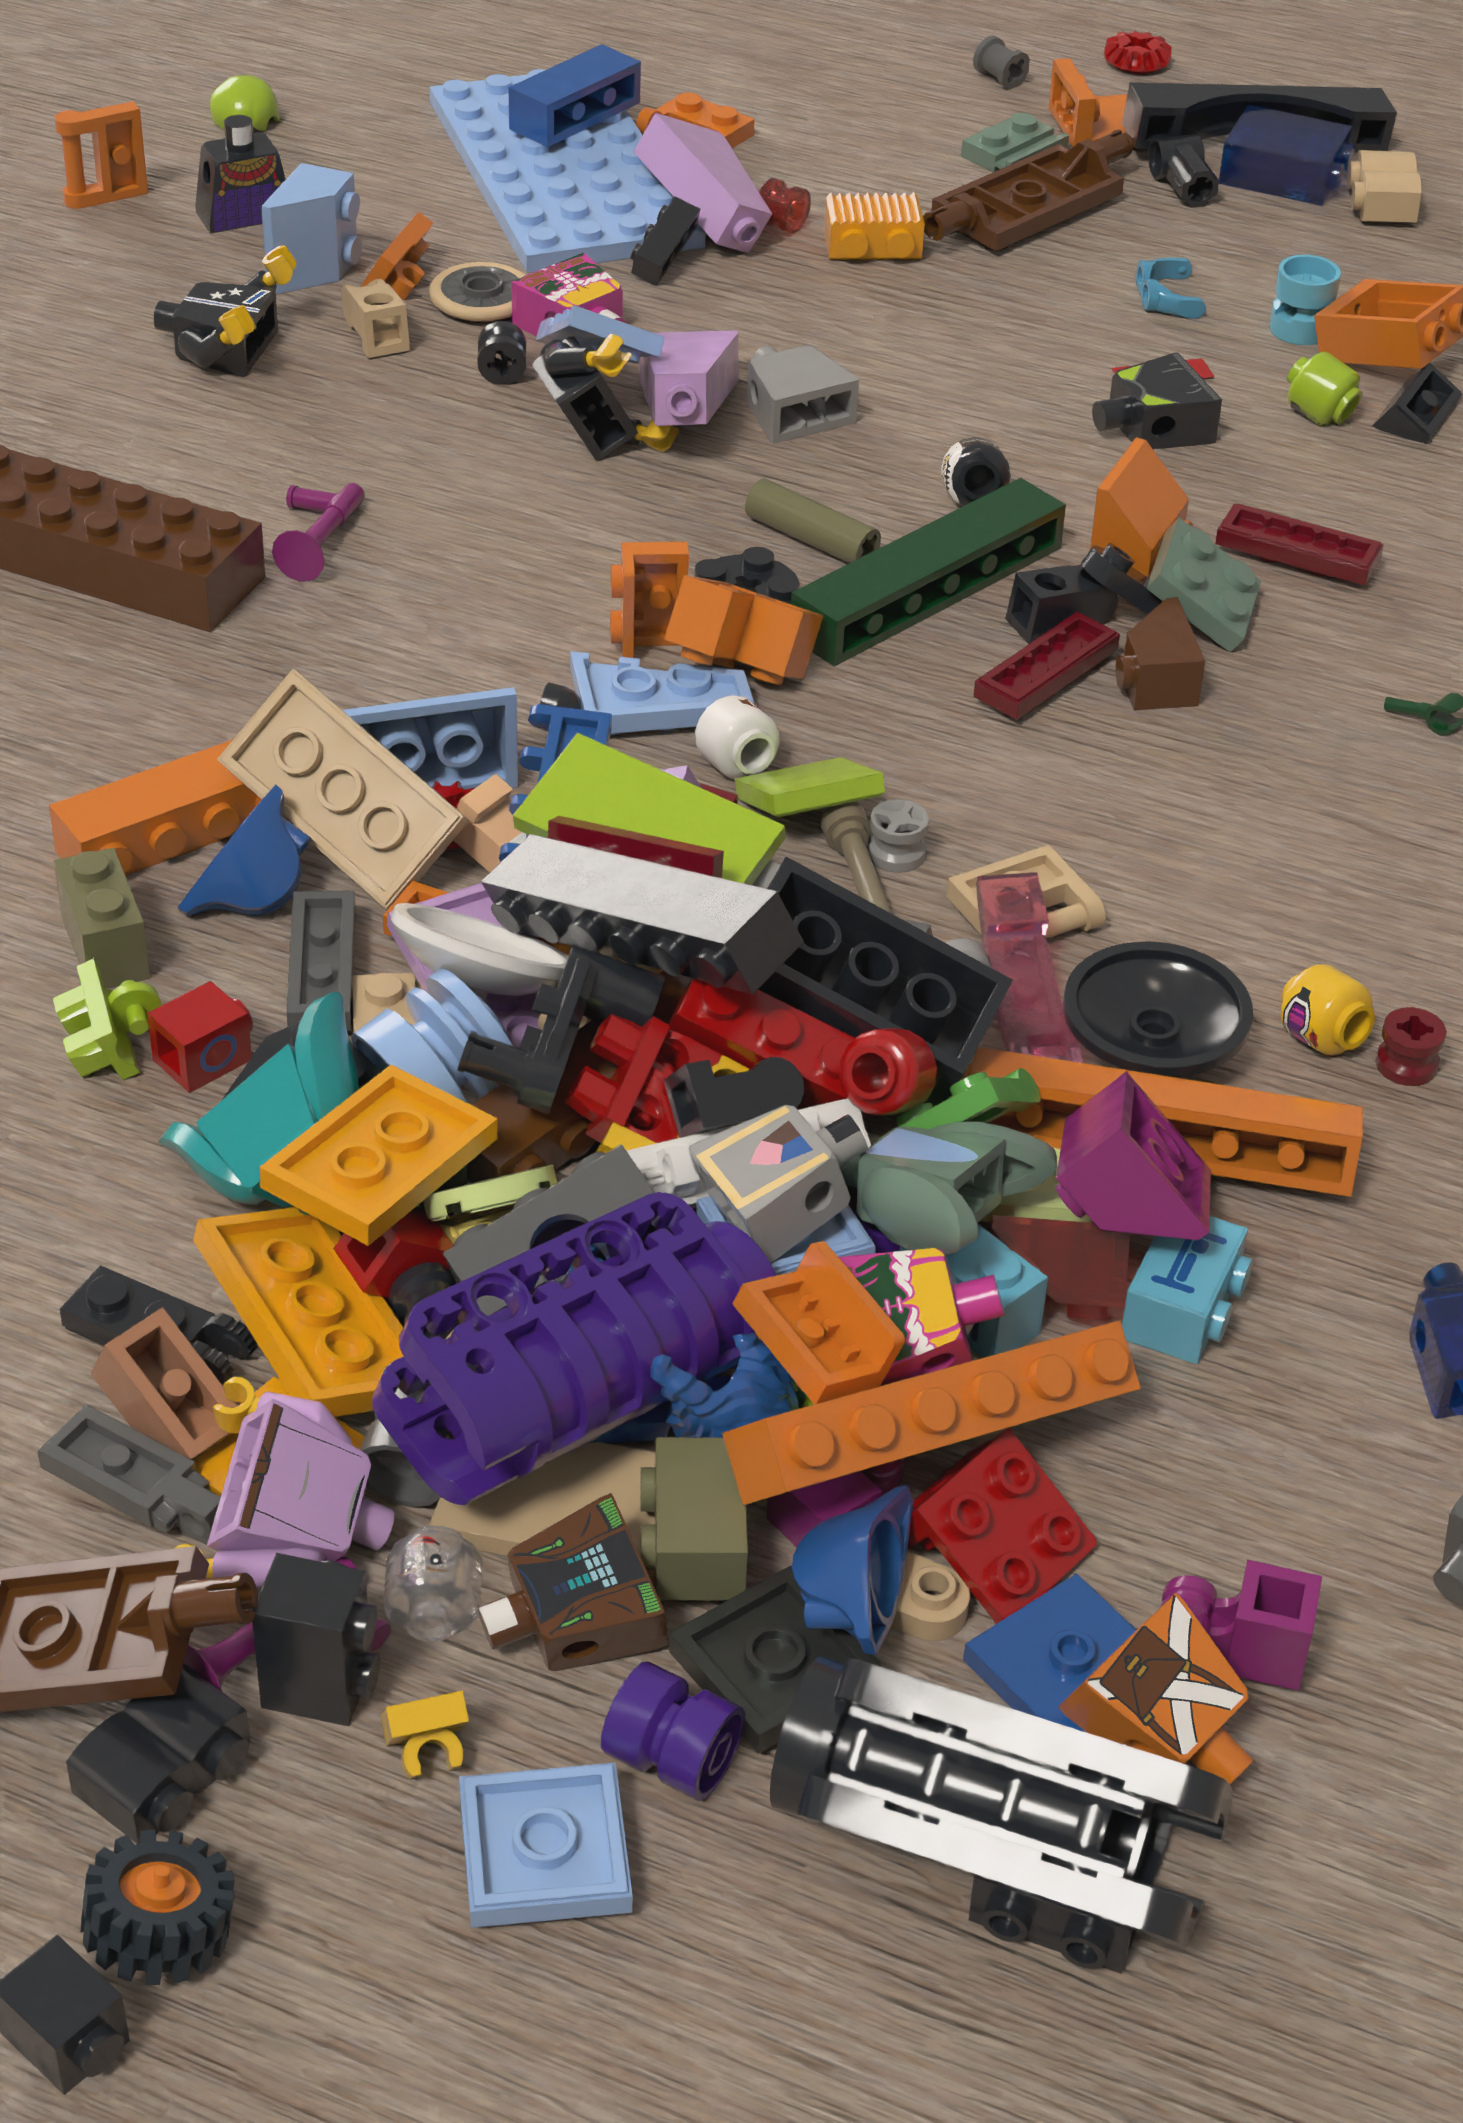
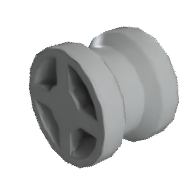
M902 799L887 800L875 806L870 815V828L873 835L868 842V853L872 863L885 871L895 873L909 872L917 869L924 863L927 846L924 837L929 828L927 811L921 805Z

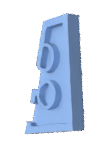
M570 651V671L575 691L581 699V710L612 713L610 736L624 732L671 731L677 728L696 727L699 718L708 706L716 700L730 695L743 696L754 703L744 670L677 663L671 666L668 671L642 668L640 667V659L620 657L618 665L591 663L590 653Z

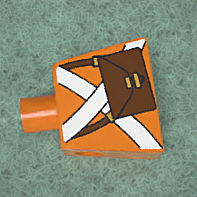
M1177 1593L1151 1615L1058 1706L1065 1716L1089 1734L1183 1764L1190 1760L1198 1769L1222 1777L1229 1784L1253 1762V1758L1222 1727L1248 1700L1247 1688L1188 1605Z

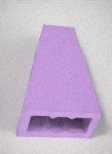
M655 113L633 152L673 197L676 196L701 209L698 225L717 245L749 253L770 219L772 212L726 138L720 132Z
M738 331L652 332L665 337L660 357H640L639 365L640 384L655 426L707 424L739 382Z

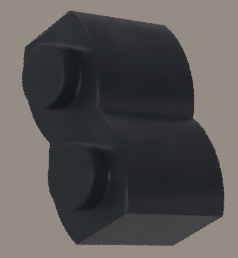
M183 1663L175 1695L131 1699L123 1711L103 1721L82 1740L66 1761L71 1792L122 1833L128 1834L130 1839L136 1844L140 1843L141 1831L155 1830L156 1834L160 1831L162 1833L169 1832L177 1827L188 1814L195 1792L204 1789L216 1779H227L237 1771L245 1760L250 1743L247 1710Z

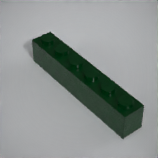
M1019 478L793 591L791 605L823 615L812 653L835 667L1061 549L1066 504L1026 480Z

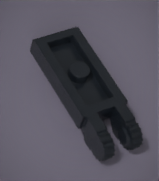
M101 1265L60 1308L62 1326H65L66 1330L104 1346L163 1307L222 1386L234 1375L233 1364L223 1354L227 1356L230 1354L234 1359L239 1358L242 1360L244 1358L246 1360L258 1347L251 1332L241 1320L236 1321L234 1317L225 1313L215 1315L212 1312Z

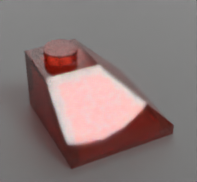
M999 1215L988 1216L986 1229L989 1233L1048 1277L1046 1296L1051 1302L1067 1304L1066 1317L1107 1320L1108 1307L1125 1308L1130 1233L1100 1230L1095 1223Z

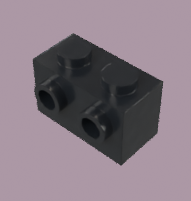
M276 1553L258 1595L257 1608L252 1609L255 1613L252 1626L261 1708L349 1727L360 1697L370 1699L373 1695L380 1670V1654L371 1652V1643L376 1629L378 1612L376 1605L368 1604L366 1571L349 1568L335 1561L320 1562Z

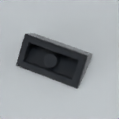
M1428 363L1422 369H1418L1402 385L1372 426L1378 430L1425 444L1462 396V393L1433 364Z

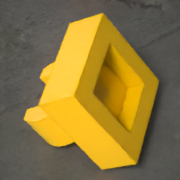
M463 1690L385 1707L380 1715L386 1746L407 1742L402 1750L401 1765L409 1779L418 1778L421 1775L418 1751L426 1743H435L443 1748L449 1770L458 1769L461 1766L463 1748L453 1731L462 1730L469 1722Z

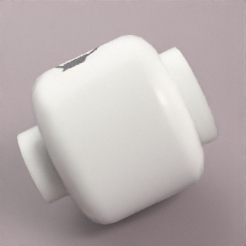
M730 695L716 700L703 712L695 730L696 745L702 756L718 771L731 779L759 774L764 771L775 758L780 744L779 730L773 719L755 703L743 696Z

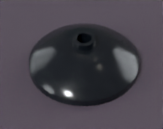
M1145 941L1114 945L1095 952L1080 962L1071 972L1065 985L1063 1014L1073 1036L1081 1045L1102 1061L1118 1069L1178 1078L1214 1069L1233 1058L1242 1049L1249 1037L1253 1021V1005L1251 997L1242 981L1229 968L1216 959L1188 947L1171 943Z

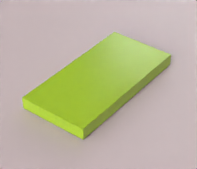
M580 733L574 736L513 814L514 829L527 835L532 834L548 838V821L557 816H563L724 851L722 879L747 885L754 883L785 840V825Z

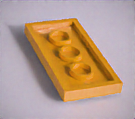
M297 1207L198 1219L193 1242L290 1396L321 1402L334 1417L374 1411L372 1408V1396L385 1368L393 1361L403 1357L399 1345V1336L403 1326L383 1297L362 1292L333 1248L342 1237L339 1231L311 1215L302 1214Z

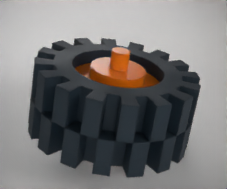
M155 1830L141 1831L139 1844L134 1845L127 1834L115 1839L114 1852L104 1846L96 1854L95 1865L89 1864L86 1873L80 1932H84L83 1945L87 1953L96 1951V1964L106 1971L115 1962H118V1978L131 1982L136 1970L147 1972L145 1985H160L162 1972H171L174 1983L186 1981L189 1979L190 1964L202 1974L211 1967L213 1956L221 1957L229 1935L235 1879L232 1870L225 1871L227 1860L219 1851L207 1857L209 1843L196 1838L189 1847L182 1845L184 1833L171 1830L169 1831L168 1842L156 1841Z

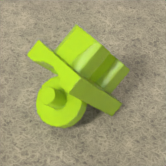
M94 958L76 966L81 985L53 998L60 1022L70 1035L63 1039L69 1060L82 1078L109 1065L114 1067L122 1080L140 1073L129 1032L136 1035L147 1032L149 1028L147 1013L162 1005L158 991L152 985L133 980L122 982L119 987L112 991L104 987L99 966Z

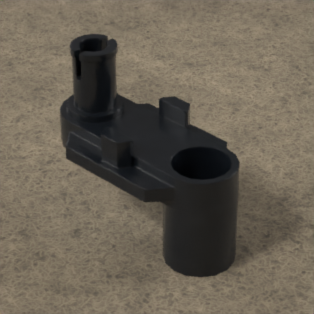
M573 944L558 987L541 983L532 1010L547 1015L543 1029L540 1030L527 1025L519 1048L477 1034L478 1032L471 1030L457 1071L467 1072L513 1088V1096L519 1097L517 1104L549 1115L582 1017L602 1023L609 1015L614 1014L642 1027L653 1016L666 976Z

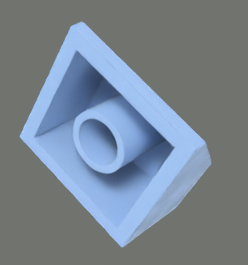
M301 163L262 205L265 256L273 249L285 245L297 263L293 270V276L287 284L278 285L276 283V294L340 281L352 265L358 263L362 252V240L360 236H357L356 218L360 209V197L358 193H355L354 173Z

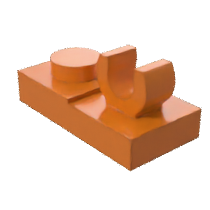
M418 212L383 252L361 287L366 286L375 279H382L393 288L402 300H405L425 274L416 264L430 246L424 240V237L434 223Z

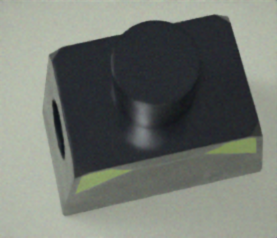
M1177 352L1116 371L1112 376L1110 399L1096 401L1093 404L1092 416L1094 424L1099 431L1119 428L1131 442L1136 437L1144 439L1152 449L1216 443L1222 399Z

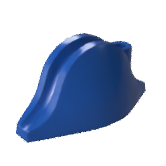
M275 784L243 821L177 907L179 912L186 916H193L210 910H228L247 916H262L284 907L293 898V891H297L302 877V864L299 856L310 844L311 837L283 818L285 797L280 787Z
M908 1485L893 1488L875 1501L859 1509L828 1518L817 1524L800 1541L793 1555L792 1570L805 1604L804 1621L807 1629H843L857 1639L864 1653L877 1655L893 1623L903 1582L914 1503Z

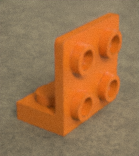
M1070 58L1053 59L1048 109L1063 133L1069 135L1071 146L1073 147L1085 139L1097 140L1118 129L1122 130V133L1126 132L1122 125L1127 94L1097 96L1092 93L1086 83L1085 76L1079 73Z

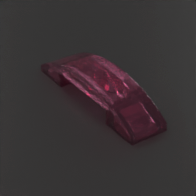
M1038 873L977 876L976 890L983 946L987 952L991 968L1013 979L996 1012L1006 1051L1083 1063L1078 1040L1068 1028L1063 1014V1007L1045 936L1049 919Z

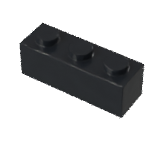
M674 196L668 206L664 204L658 214L656 224L649 225L645 232L643 243H637L631 253L630 259L633 260L631 273L657 286L696 230L701 209Z

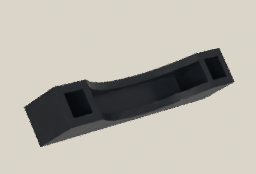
M1130 82L1122 125L1131 136L1134 148L1149 149L1151 140L1155 138L1197 134L1203 140L1225 135L1258 134L1301 139L1343 152L1358 153V150L1388 151L1397 111L1382 88Z

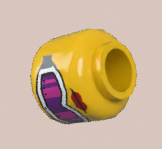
M1313 965L1292 977L1283 989L1280 1017L1284 1029L1323 1055H1339L1347 1050H1353L1359 1047L1372 1031L1375 1013L1369 989L1331 965Z

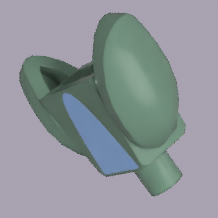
M953 1122L931 1129L907 1126L895 1127L869 1146L866 1152L839 1167L846 1186L857 1188V1214L861 1220L875 1224L890 1241L908 1250L937 1248L943 1250L945 1255L959 1252L977 1240V1223L1001 1203L1002 1197L1024 1192L1042 1184L1051 1177L1057 1168V1155L1055 1149L1046 1142L1004 1126L983 1122Z

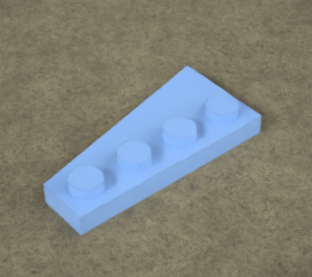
M574 305L571 307V310L566 309L563 311V314H556L555 318L549 317L541 321L535 341L547 344L553 340H564L567 337L575 336L581 346H592L597 351L609 334H614L623 340V344L618 350L624 353H631L632 357L628 362L639 364L640 357H660L665 337Z

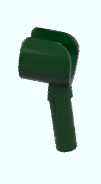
M1449 693L1434 704L1418 703L1393 697H1386L1384 710L1426 719L1428 727L1438 735H1446L1463 724V718H1457L1451 714L1463 708V696L1458 693Z

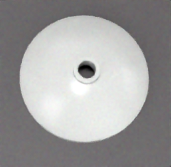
M399 903L394 906L391 916V922L396 933L423 965L434 972L440 968L451 971L484 1002H486L488 993L527 996L538 993L541 983L557 988L569 956L525 934L513 933L503 926L441 908Z

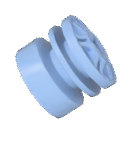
M444 968L438 969L427 978L426 985L429 994L420 988L414 987L405 996L410 1014L415 1022L413 1026L398 1013L386 1008L353 1033L351 1037L353 1045L381 1072L392 1064L466 1102V1099L460 1089L462 1085L479 1099L497 1087L496 1082L467 1072L457 1071L470 1031H476L479 1035L513 1046L508 1039L504 1027L489 1006L477 994L472 992L462 980Z

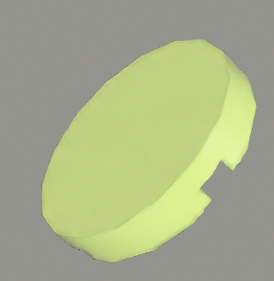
M548 1165L433 1192L423 1200L427 1219H431V1222L449 1218L448 1213L451 1212L454 1215L465 1212L471 1214L516 1203L521 1197L532 1190L552 1187L557 1184L554 1166Z

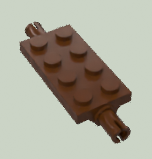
M1118 129L1094 141L1085 139L1078 142L1071 149L1058 144L932 199L931 211L923 215L925 223L924 233L929 238L933 237V240L938 241L958 231L981 242L984 247L997 251L1005 249L1009 245L1028 236L1036 235L1057 223L1067 221L1088 209L1098 207L1104 202L1123 194L1124 177L1111 171L1109 164L1121 158L1129 157L1132 154V138L1128 133H1122V130Z
M197 1546L0 1568V1712L175 1695L190 1636L195 1627L233 1623L251 1624L254 1620L255 1613L253 1610L243 1611V1609L257 1608L258 1592L252 1576L248 1573H236L234 1576L205 1579L209 1563Z

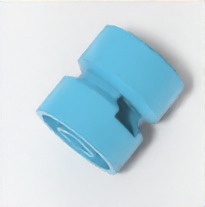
M1310 254L1290 256L1280 262L1275 286L1277 297H1275L1272 305L1269 324L1273 335L1291 344H1318L1314 315L1336 300L1341 278L1339 266L1329 259Z

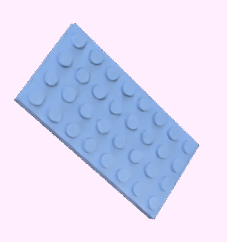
M536 69L530 71L527 75L511 77L495 74L488 76L486 80L470 82L457 79L449 80L443 85L429 87L431 106L526 273L541 270L581 253L586 254L595 263L629 259L635 245L643 243L644 235L649 225L656 224L662 206L664 204L668 206L674 198L633 152L642 137V133L626 110L549 147L510 130L508 87L545 71V69ZM698 223L696 230L681 251L705 248L706 232Z

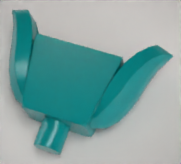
M331 992L314 1000L309 1005L299 1023L295 1047L290 1044L284 1046L196 1122L198 1127L176 1121L171 1123L158 1141L159 1144L176 1152L201 1179L230 1201L256 1205L264 1200H268L283 1208L292 1206L260 1188V1166L359 1090L357 1070L347 1034L344 1003L341 993ZM298 1209L299 1212H301L302 1214H304V1215H310V1214H308V1213H306V1212H304V1211Z

